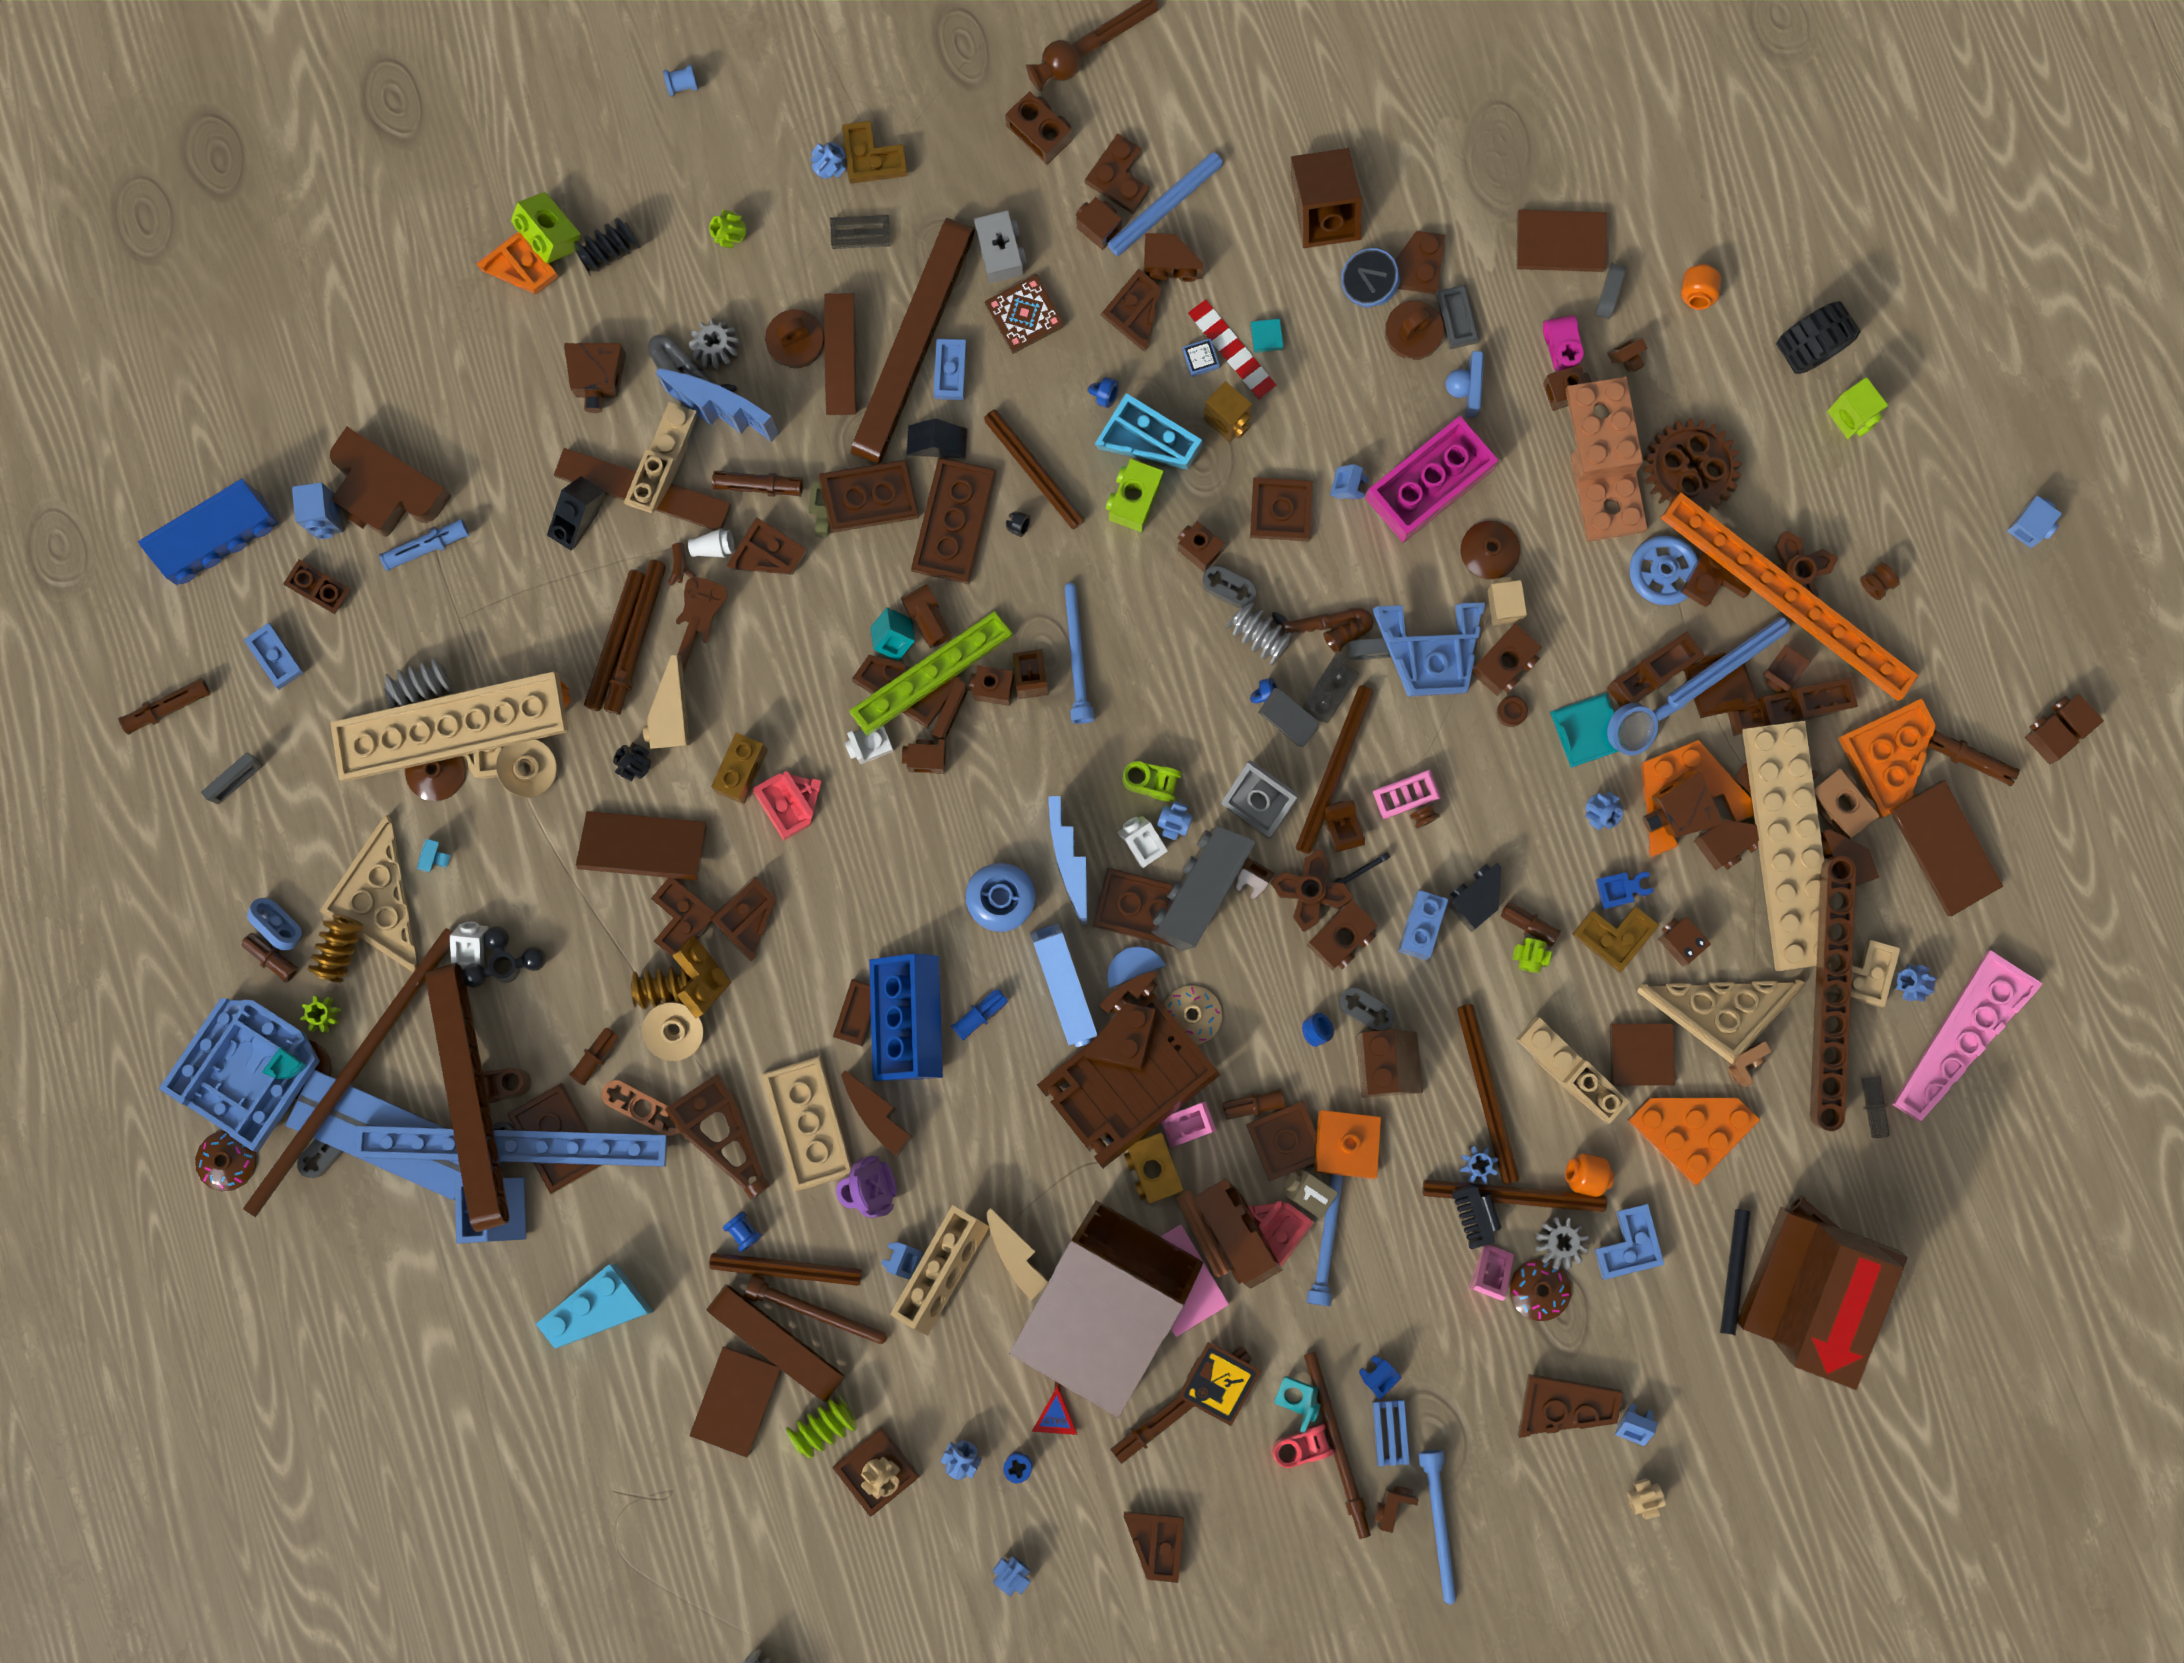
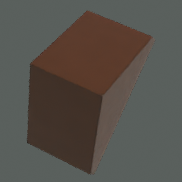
M1042 649L1013 653L1018 698L1024 699L1048 695Z

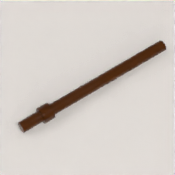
M1316 1351L1304 1354L1312 1384L1318 1388L1317 1401L1320 1404V1411L1348 1500L1345 1502L1348 1515L1353 1517L1359 1539L1369 1537L1371 1533L1364 1511L1367 1509L1363 1497H1359Z

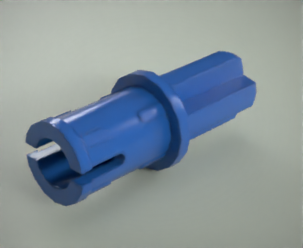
M994 990L978 1005L970 1006L972 1010L955 1024L951 1025V1027L964 1041L983 1023L987 1025V1020L1007 1004V998L1000 990Z

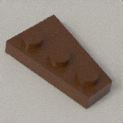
M868 655L853 676L852 682L873 694L912 667L905 666L901 662ZM953 677L902 713L928 729L945 705L956 679L960 681L961 678Z
M1528 1374L1518 1436L1522 1438L1529 1437L1531 1434L1545 1432L1550 1434L1559 1432V1430L1584 1429L1618 1424L1623 1392L1618 1389Z

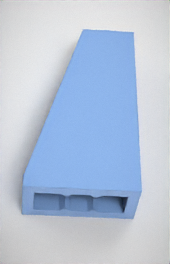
M1059 923L1030 932L1068 1046L1075 1044V1047L1089 1044L1092 1042V1037L1098 1035Z

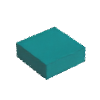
M1280 319L1250 322L1254 353L1283 350Z

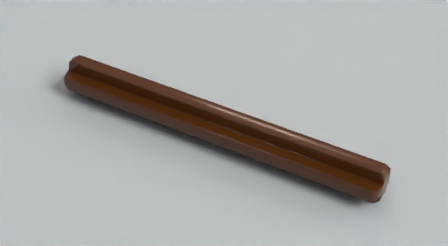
M995 409L990 411L984 417L985 423L1072 529L1078 528L1084 522V516L1000 413Z
M631 569L628 573L584 702V706L589 710H601L609 686L608 682L613 675L645 575L640 571Z
M712 1253L709 1259V1268L718 1271L855 1286L860 1285L862 1280V1270L857 1268Z

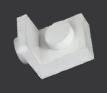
M884 726L869 736H866L863 730L855 733L853 731L847 732L849 741L844 742L851 759L857 757L860 765L894 752Z
M1143 816L1129 819L1123 824V829L1118 831L1119 836L1126 842L1142 868L1168 852L1151 823Z
M476 922L459 924L450 935L451 964L457 962L462 970L472 963L485 967L484 935L489 927L481 926Z

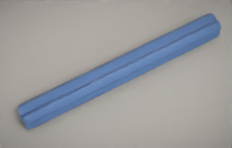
M1211 152L1108 242V247L1116 256L1122 254L1222 167L1223 161L1218 154Z
M1783 617L1777 618L1670 693L1667 698L1668 703L1673 709L1681 708L1788 633L1790 624Z

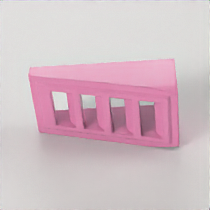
M1431 770L1373 791L1383 819L1442 799ZM1425 780L1430 793L1429 796H1424L1419 781ZM1413 784L1418 800L1413 801L1408 785ZM1399 788L1402 789L1407 803L1405 805H1401L1396 792ZM1390 792L1395 806L1392 810H1390L1384 795Z

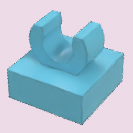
M426 839L424 840L416 869L430 872L432 864L446 868L451 855L436 852L439 842Z

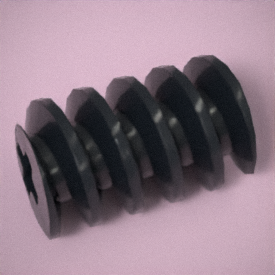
M617 217L614 219L615 229L608 223L604 225L605 235L596 229L594 230L596 240L586 235L584 236L585 246L578 241L574 242L575 252L590 276L589 267H593L597 272L601 271L599 261L604 262L607 266L611 265L610 255L620 260V249L629 255L631 253V243L638 249L641 248L627 222L624 223Z

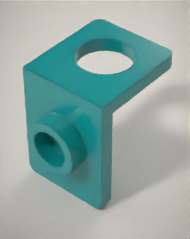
M1288 1376L1283 1378L1274 1402L1279 1406L1303 1415L1300 1432L1305 1433L1309 1421H1315L1320 1408V1404L1316 1403L1318 1388ZM1294 1387L1299 1389L1303 1394L1302 1399L1298 1402L1287 1400L1285 1391L1288 1388Z

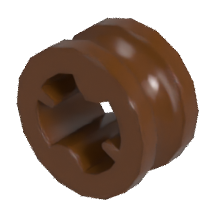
M1434 803L1410 815L1411 819L1416 820V829L1426 826L1441 817L1439 813L1434 812Z

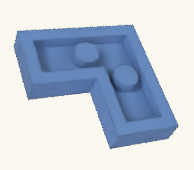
M1643 1204L1616 1211L1624 1242L1594 1249L1602 1279L1605 1280L1664 1265L1649 1205Z

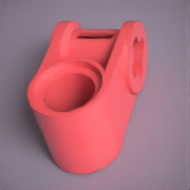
M1325 1423L1309 1426L1306 1428L1305 1433L1299 1430L1297 1433L1277 1439L1271 1448V1455L1274 1461L1282 1467L1293 1468L1307 1462H1314L1332 1456L1334 1451L1329 1448L1324 1433ZM1284 1444H1291L1294 1448V1456L1288 1461H1282L1279 1457V1449Z

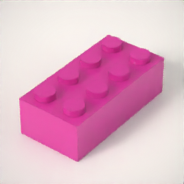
M1459 416L1370 487L1365 499L1404 543L1494 471L1499 460L1463 418Z

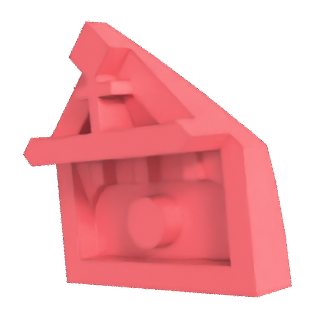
M784 771L783 774L779 773L753 787V793L783 841L810 826L821 781L790 775L789 772Z
M1282 1201L1260 1206H1249L1282 1267L1314 1222L1291 1204L1283 1203Z

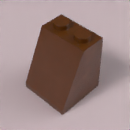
M1349 148L1291 156V181L1303 249L1361 240L1362 197Z
M1382 1030L1362 1032L1356 1036L1361 1098L1423 1093L1417 1032Z

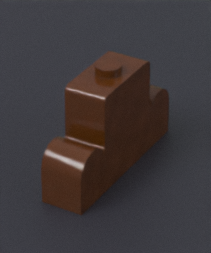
M347 426L332 446L330 451L331 462L347 476L333 495L332 501L343 511L350 514L348 520L361 529H364L367 525L382 536L388 537L406 511L421 523L431 522L439 515L451 497L445 488Z

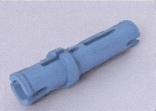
M459 519L440 529L437 527L432 528L430 533L380 553L379 557L386 571H390L392 568L434 550L442 551L446 549V545L464 537H469L470 534L463 519Z

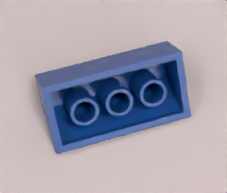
M240 479L137 542L164 577L178 585L190 582L195 578V574L204 568L208 569L218 565L221 562V558L229 553L241 551L246 547L247 542L252 539L269 534L272 531V527L279 523L262 495L246 481Z
M907 954L869 959L873 1081L943 1078L939 956Z

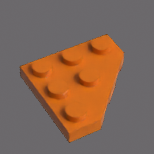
M1922 698L1838 738L1864 790L1876 805L1877 809L1875 811L1879 814L1880 819L1890 815L1891 812L1889 810L1912 798L1914 795L1913 790L1926 758V750L1930 738L1933 736L1936 727Z
M1648 1098L1627 1121L1694 1186H1697L1760 1119L1738 1098Z

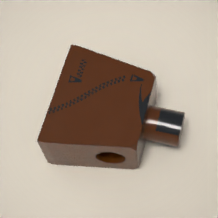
M564 343L571 391L575 397L585 398L584 410L586 412H602L603 398H615L618 395L626 359L624 348L621 343Z
M1693 769L1688 770L1653 794L1652 800L1656 810L1643 816L1644 824L1650 833L1664 827L1667 834L1673 837H1680L1723 824L1701 771Z

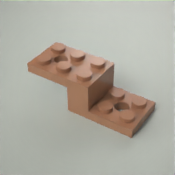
M1620 377L1567 386L1565 391L1576 442V448L1571 455V463L1587 542L1645 533L1648 529L1636 473L1643 464L1627 378ZM1597 405H1603L1608 409L1609 416L1603 419L1598 418L1594 414L1593 408ZM1608 500L1615 501L1619 505V512L1617 514L1607 513L1604 509V502Z

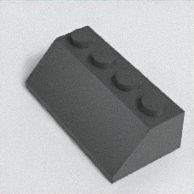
M1219 826L1212 828L1210 831L1205 830L1197 842L1200 849L1196 856L1193 857L1191 855L1182 868V871L1185 872L1180 883L1176 881L1167 894V897L1170 898L1165 909L1161 907L1152 920L1155 926L1151 932L1181 951L1195 948L1256 842Z

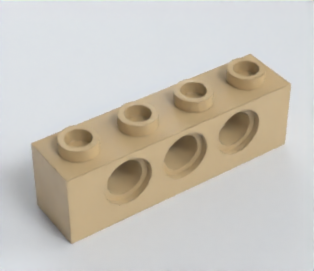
M952 1205L890 1315L912 1329L928 1336L987 1233L989 1226Z

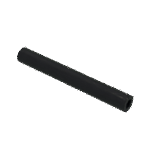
M1735 1209L1720 1333L1736 1335L1751 1211Z

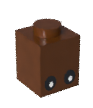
M1687 916L1679 921L1674 917L1661 929L1664 934L1658 939L1682 967L1691 963L1711 945L1708 939Z

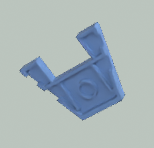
M1485 602L1455 605L1458 635L1406 637L1403 605L1377 606L1373 608L1374 616L1408 697L1454 695L1468 692L1475 658L1473 651L1476 639L1479 638L1480 634L1479 622L1481 614H1484Z

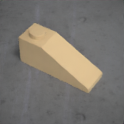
M680 655L670 656L648 714L647 725L643 726L644 741L650 744V749L690 745L683 667Z

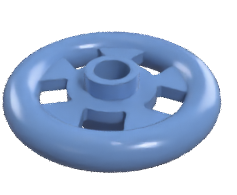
M1667 535L1652 537L1639 545L1632 555L1629 567L1631 582L1636 591L1651 603L1658 605L1680 603L1686 600L1688 596L1681 593L1682 588L1676 591L1671 584L1679 577L1686 582L1698 560V556L1688 543L1677 537ZM1668 547L1669 555L1658 557L1656 548ZM1684 556L1688 563V567L1681 570L1680 564L1676 560V558ZM1643 560L1652 561L1650 573L1641 571ZM1661 566H1669L1671 569V573L1664 574L1661 570ZM1652 580L1664 586L1660 593L1649 587Z

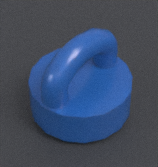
M1105 377L1101 383L1090 384L1087 390L1089 394L1097 397V405L1109 408L1117 397L1119 383L1115 379Z
M1269 677L1259 681L1260 689L1255 690L1250 695L1252 703H1265L1273 689L1277 688L1273 678Z
M1315 1013L1303 1021V1036L1311 1046H1320L1333 1038V1025L1324 1014Z

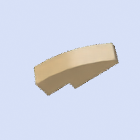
M990 1208L986 1215L997 1252L1013 1280L1032 1301L1049 1282L1028 1261L1036 1251L1004 1219Z

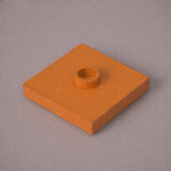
M1325 1110L1319 1111L1315 1173L1377 1179L1381 1117Z

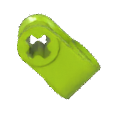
M1134 761L1126 766L1122 775V782L1125 788L1131 792L1174 803L1176 800L1174 792L1177 780L1181 778L1182 772L1169 767ZM1132 770H1139L1145 777L1144 781L1134 784L1129 780L1128 773ZM1165 779H1168L1166 789L1164 790Z

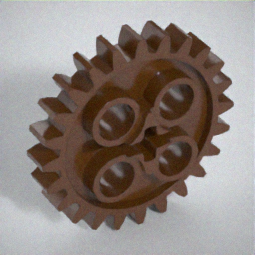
M1689 418L1685 427L1678 420L1674 424V430L1667 425L1663 429L1664 435L1661 433L1656 434L1654 437L1656 443L1651 442L1647 447L1651 453H1647L1643 460L1650 464L1643 468V472L1651 474L1646 479L1645 484L1655 485L1650 494L1660 493L1662 495L1658 501L1659 504L1668 500L1670 505L1676 495L1681 492L1708 513L1711 505L1718 509L1722 504L1721 500L1727 501L1731 497L1728 491H1735L1737 485L1733 481H1738L1741 477V474L1734 470L1739 469L1742 462L1733 460L1740 451L1730 450L1734 440L1726 442L1723 440L1726 434L1725 430L1716 434V424H1712L1709 429H1706L1703 419L1697 426H1694L1692 418ZM1690 443H1699L1702 447V452L1693 451ZM1676 446H1681L1682 451L1677 449ZM1671 457L1675 459L1678 467H1669L1665 462V458ZM1695 464L1697 466V469H1689L1687 465L1693 466ZM1707 467H1715L1719 472V476L1713 477L1709 475ZM1682 482L1691 483L1694 487V492L1685 491L1682 487ZM1702 483H1703L1704 485H1707L1708 488L1705 489V488L1702 486Z

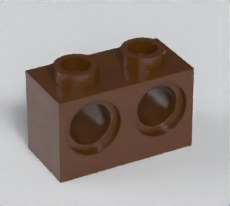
M1029 91L1005 114L1006 127L1048 165L1072 142L1071 125L1063 116L1059 115L1057 117L1050 110V105L1043 97H1036ZM1034 113L1037 117L1033 120H1027L1024 118V115ZM1049 132L1058 135L1055 139H1046L1044 137Z

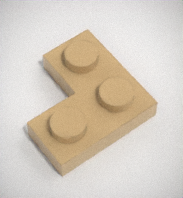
M1873 940L1867 941L1860 968L1852 966L1851 999L1880 1008L1885 1007L1900 948ZM1832 960L1831 964H1829L1830 969L1833 971L1840 966V962ZM1831 985L1827 989V992L1839 995V989L1836 985Z

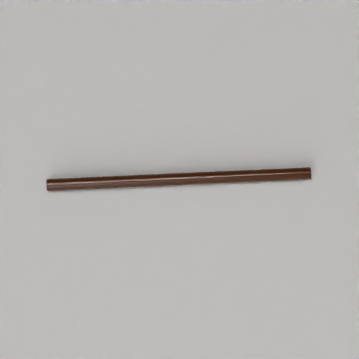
M447 928L443 930L243 1207V1210L254 1217L259 1214L426 982V972L435 969L450 948L451 930Z

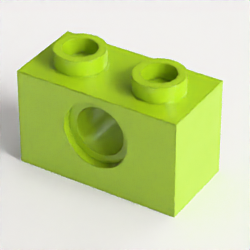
M545 191L517 202L511 218L515 229L523 235L534 252L546 264L574 253V242L579 240L581 234Z
M1866 377L1842 393L1827 410V413L1845 437L1850 439L1855 434L1862 437L1875 427L1874 425L1883 419L1881 413L1888 407V404Z
M1133 459L1129 460L1127 467L1121 466L1116 479V483L1120 484L1116 494L1111 492L1105 507L1106 510H1109V521L1142 533L1161 486L1163 471ZM1135 489L1141 493V497L1137 500H1130L1125 494L1127 491Z

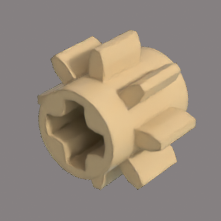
M882 1457L880 1460L873 1459L862 1470L861 1476L865 1481L861 1484V1487L876 1499H879L880 1496H889L895 1492L900 1480L895 1475L900 1469L885 1457Z
M1647 1478L1632 1482L1634 1490L1627 1491V1497L1633 1514L1641 1513L1642 1518H1645V1520L1660 1516L1658 1508L1665 1507V1500L1660 1485L1658 1483L1651 1485L1650 1480H1647Z

